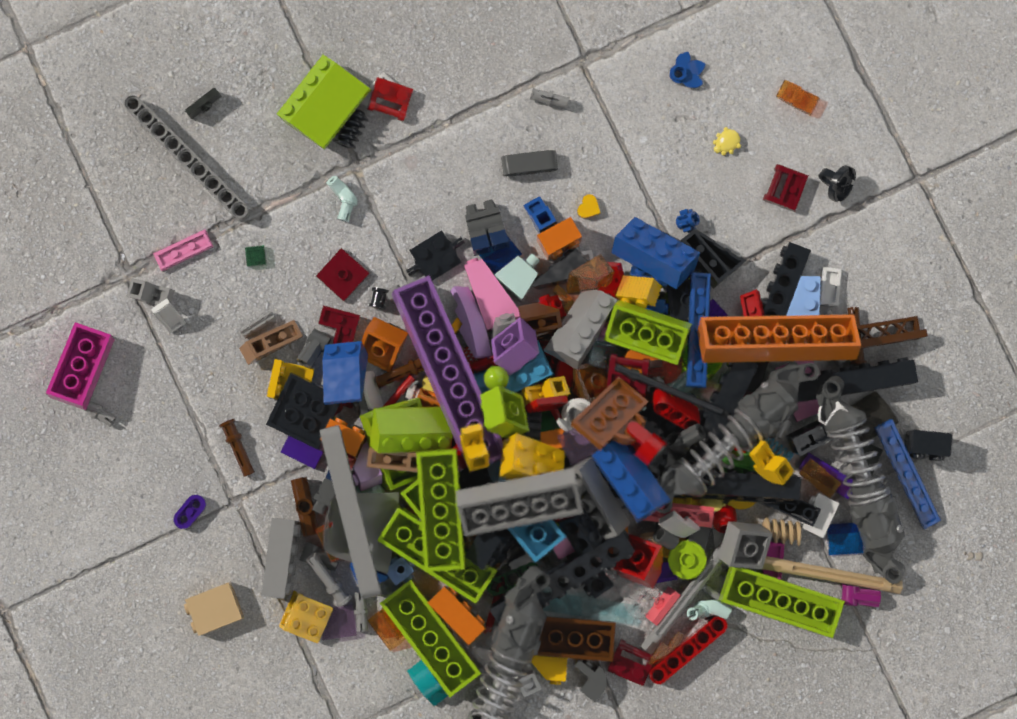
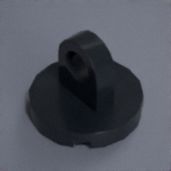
M844 165L836 172L824 168L818 174L819 179L829 186L828 197L830 200L841 202L848 197L853 189L852 180H856V171L853 167Z

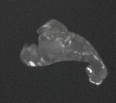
M613 568L610 570L605 569L606 576L610 578L614 588L623 598L624 605L632 618L638 620L648 615V613H642L643 607L634 610V607L641 604L640 601L646 598L649 591H651L649 601L655 598V604H657L660 590L656 587L651 589L622 578Z

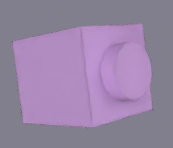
M367 443L363 444L353 466L352 476L355 486L358 485L360 491L382 484L380 469L367 467L369 450Z

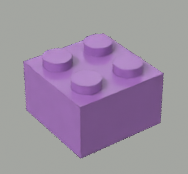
M518 318L491 340L494 363L504 368L509 376L515 371H519L524 364L533 360L539 354L536 331L522 318Z

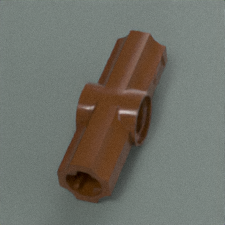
M302 477L290 480L303 537L319 534L316 514L312 510L314 502L308 478ZM304 501L310 504L308 512H303L300 509Z

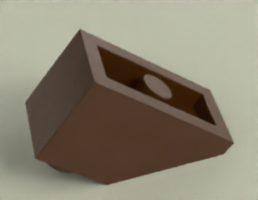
M540 303L518 306L520 318L536 332L562 327L560 311L557 308Z

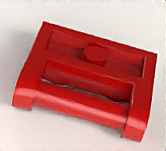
M376 77L367 110L372 112L375 110L396 117L397 120L403 122L413 89ZM377 98L401 105L400 111L376 103Z

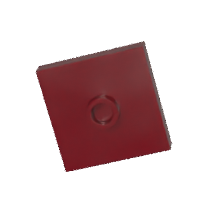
M341 248L316 277L345 302L370 273Z

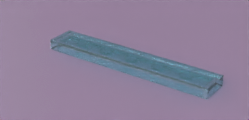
M566 594L560 599L555 598L551 600V603L543 608L544 611L633 624L636 605Z

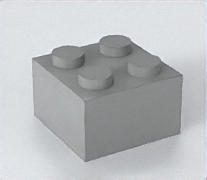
M728 521L718 558L730 567L763 569L773 533L761 524Z

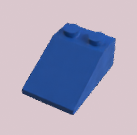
M362 341L325 345L322 360L325 405L362 401L368 353Z

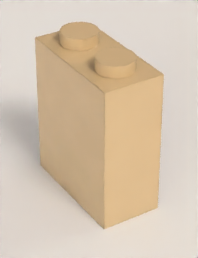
M231 582L185 599V611L187 615H191L193 620L191 627L198 636L245 618Z

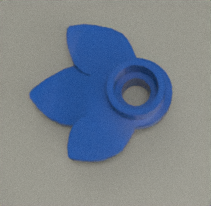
M683 52L676 58L675 65L670 69V79L674 83H683L688 88L700 87L703 85V81L699 75L703 71L705 63L699 60H691L689 52ZM679 71L682 73V76L677 77L675 73Z

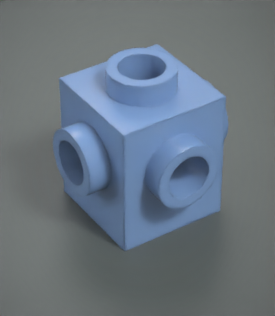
M397 555L390 561L389 570L386 574L396 586L402 581L407 583L414 577L412 573L415 572L413 569L415 564L404 557L399 558ZM399 566L404 567L403 573L398 571Z

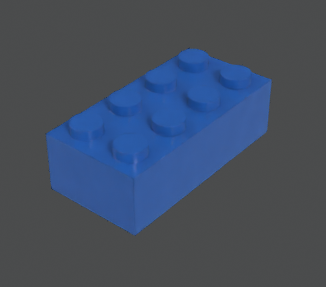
M636 217L615 236L611 252L675 289L696 269L700 255L699 251Z

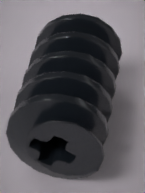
M356 109L340 129L341 133H337L336 138L338 140H333V142L348 149H356L353 141L359 142L356 135L363 134L359 128L366 127L362 121H369L365 113Z

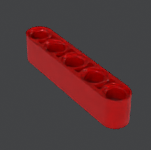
M719 616L709 619L650 669V680L655 684H662L727 630L726 620ZM721 620L723 623L722 628L718 631L714 630V621ZM702 632L708 635V639L704 643L698 641V635ZM685 645L693 647V652L690 655H684L683 648ZM671 657H676L678 660V665L674 668L668 666V660ZM655 670H662L663 677L660 680L653 678Z

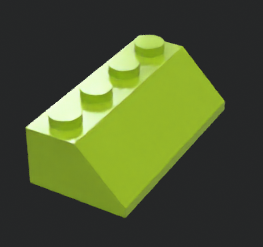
M618 300L614 304L604 341L678 365L692 324Z
M441 407L373 409L370 446L377 453L451 449L453 434Z

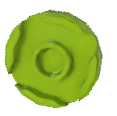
M681 541L669 552V568L679 578H696L706 567V553L696 542Z

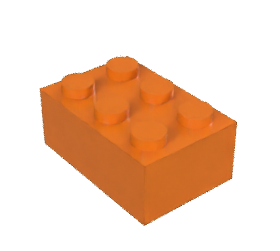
M445 585L428 604L470 645L486 629L484 625L486 621L479 614L475 616L470 611L472 607L465 600L461 602L457 598L459 593Z

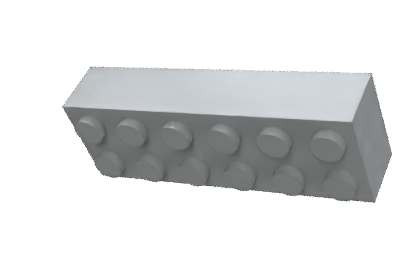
M574 468L456 491L457 508L465 536L583 513Z

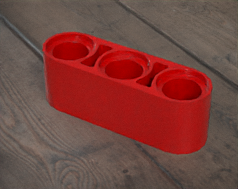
M657 389L653 392V410L655 413L685 430L694 424H700V410L698 407Z

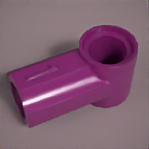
M843 585L841 599L845 601L844 605L879 607L881 591Z

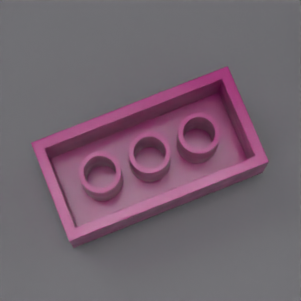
M75 322L46 394L54 400L86 410L114 343L112 335Z

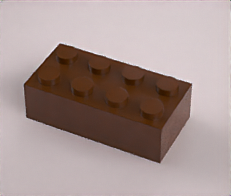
M547 616L539 638L541 644L535 656L613 662L616 622Z

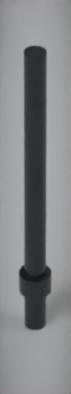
M616 364L614 371L628 376L627 378L634 382L637 380L715 414L721 415L723 412V408L645 376L639 370L629 369L619 364Z

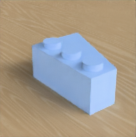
M821 276L800 277L786 316L820 315Z

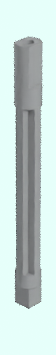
M723 540L711 554L703 572L691 581L673 607L641 645L649 654L655 651L684 610L718 566L722 564L723 561L718 556Z

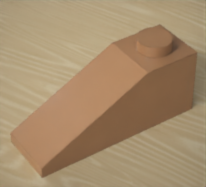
M292 320L246 341L239 349L247 364L250 365L302 338L303 335L295 320Z
M369 447L367 467L418 472L417 452L377 453L372 447Z

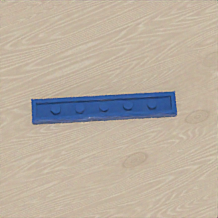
M691 272L689 323L692 324L688 336L686 387H707V363L702 362L697 330L700 318L709 317L711 274Z
M890 419L874 427L921 527L925 530L940 522L941 519L894 421Z

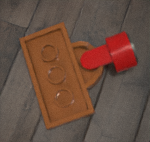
M620 377L610 384L570 424L600 451L611 440L624 445L631 444L637 451L635 456L647 466H652L667 448L665 441L655 433L650 434L645 429L646 422L638 414L649 401Z

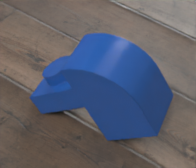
M540 196L523 205L539 234L557 224L549 207L544 204Z

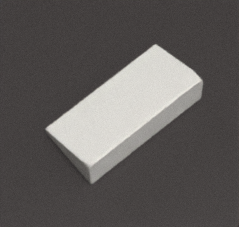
M373 371L366 372L363 389L367 407L370 411L383 406Z

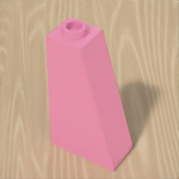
M478 258L467 261V265H464L487 332L492 331L495 318L500 317L502 314L514 313L516 320L520 318L517 306L483 259L478 260Z

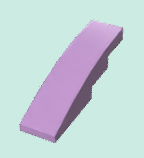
M454 286L450 292L458 304L455 312L462 323L459 331L475 358L483 359L487 357L489 359V356H492L489 339L477 302L469 287Z

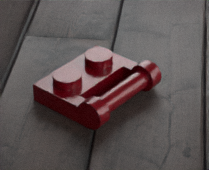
M776 164L774 168L775 174L767 194L763 197V201L795 212L809 175ZM782 174L788 175L780 198L774 197Z
M611 354L607 387L620 377L638 393L646 394L647 384L637 380L634 382L628 379V376L614 371L616 364L641 367V374L648 376L650 359H632Z
M620 639L613 655V662L610 663L607 671L644 686L657 654H649ZM624 650L647 660L645 666L621 656L622 651Z

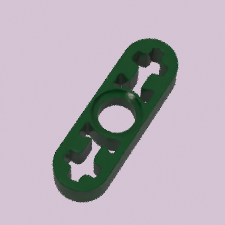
M529 562L493 578L487 586L488 592L493 596H498L513 589L516 584H511L508 580L511 573H515L521 578L522 574L519 569L523 573L528 570L529 565L530 567H539V565L535 562ZM504 577L506 585L499 587V592L496 589L493 590V582L495 581L496 584L503 582L501 578Z

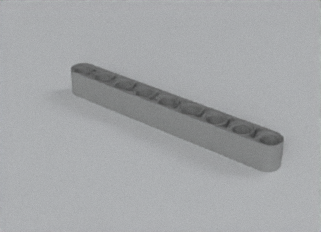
M135 95L126 97L124 101L126 110L238 221L247 220L250 216V209L139 97ZM138 102L139 104L136 109H130L131 103ZM146 115H152V119L149 122H143ZM159 128H165V133L162 136H157L156 134ZM178 141L177 148L170 149L171 142ZM186 154L192 155L189 162H183V157ZM198 168H205L203 175H196ZM218 181L217 188L210 189V183ZM231 194V200L223 202L224 195ZM239 207H244L245 213L241 216L236 215V210Z
M336 425L321 429L320 435L361 598L363 600L382 595L340 426Z

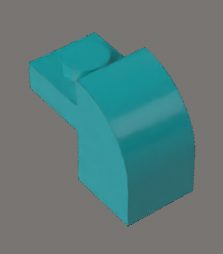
M422 660L407 670L417 688L433 706L448 696Z

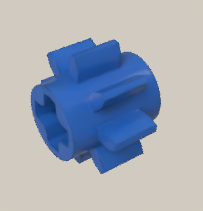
M692 209L679 211L680 216L676 218L677 227L683 230L684 233H689L696 229L695 226L700 223L697 212H693Z

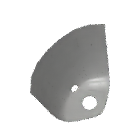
M399 492L357 493L375 568L378 571L388 573L392 550L377 541V539L398 508ZM335 496L330 500L326 516L324 549L334 557L352 562ZM330 521L333 523L331 528H329Z

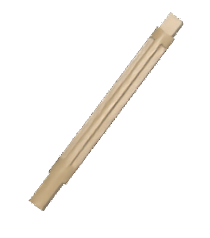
M766 556L763 565L764 570L872 588L885 592L900 594L903 589V581L892 584L884 577L793 562Z

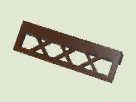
M917 316L857 326L858 331L863 334L860 340V349L928 337L926 329L920 330ZM912 321L914 331L908 332L904 329L905 324ZM892 324L898 329L896 334L891 335L886 331L889 325ZM873 327L881 332L878 337H873L869 334Z

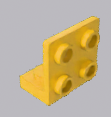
M274 359L266 397L278 400L291 372L312 382L314 368L310 369Z
M293 591L279 627L284 631L314 643H319L333 608L308 598L297 591Z

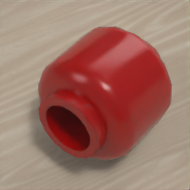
M727 504L722 506L721 510L714 512L713 528L720 533L726 532L728 521L737 522L735 508Z

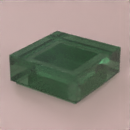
M264 245L245 248L247 267L267 265Z

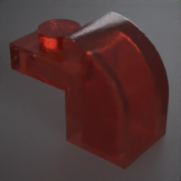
M682 355L678 365L662 360V367L649 368L648 377L663 376L665 384L674 381L682 371Z

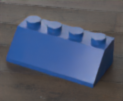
M613 441L607 444L601 451L598 450L592 454V458L637 523H640L671 500L647 466L635 456L636 451L632 445H624Z

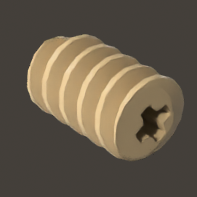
M769 518L764 519L762 526L773 533L772 538H774L776 544L779 538H781L782 544H785L786 540L789 539L790 545H793L794 541L797 540V544L800 546L802 530L799 521H796L793 526L790 520L785 525V521L782 519L779 523H777L776 519H772L771 523Z

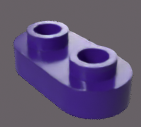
M192 495L180 507L173 518L174 524L178 528L187 529L198 519L206 509L204 497ZM195 501L200 502L199 508L194 507ZM184 515L188 519L186 523H183L181 521V518Z

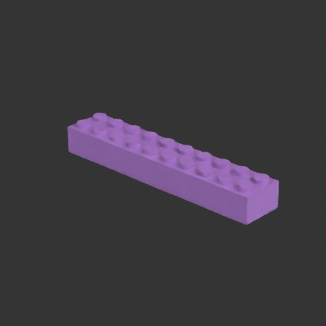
M430 276L393 290L391 295L469 473L473 471L469 470L460 441L462 428L481 424L483 442L489 455V465L501 460L503 442L499 435L486 430L484 413L481 408L480 389Z

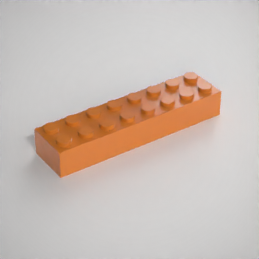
M854 315L701 317L697 330L703 363L856 360L861 348Z

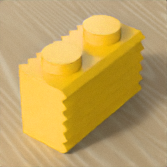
M623 275L616 297L619 300L636 304L643 308L656 306L655 303L657 302L659 292H661L662 285L654 278Z

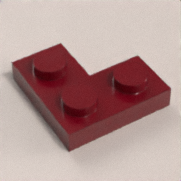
M323 305L318 324L336 329L332 344L354 342L360 315Z

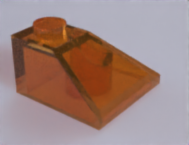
M600 254L569 273L566 291L573 293L596 290L602 286L606 287L613 280L614 270Z
M608 358L580 365L578 370L573 368L572 392L574 398H583L592 403L607 388L610 363Z

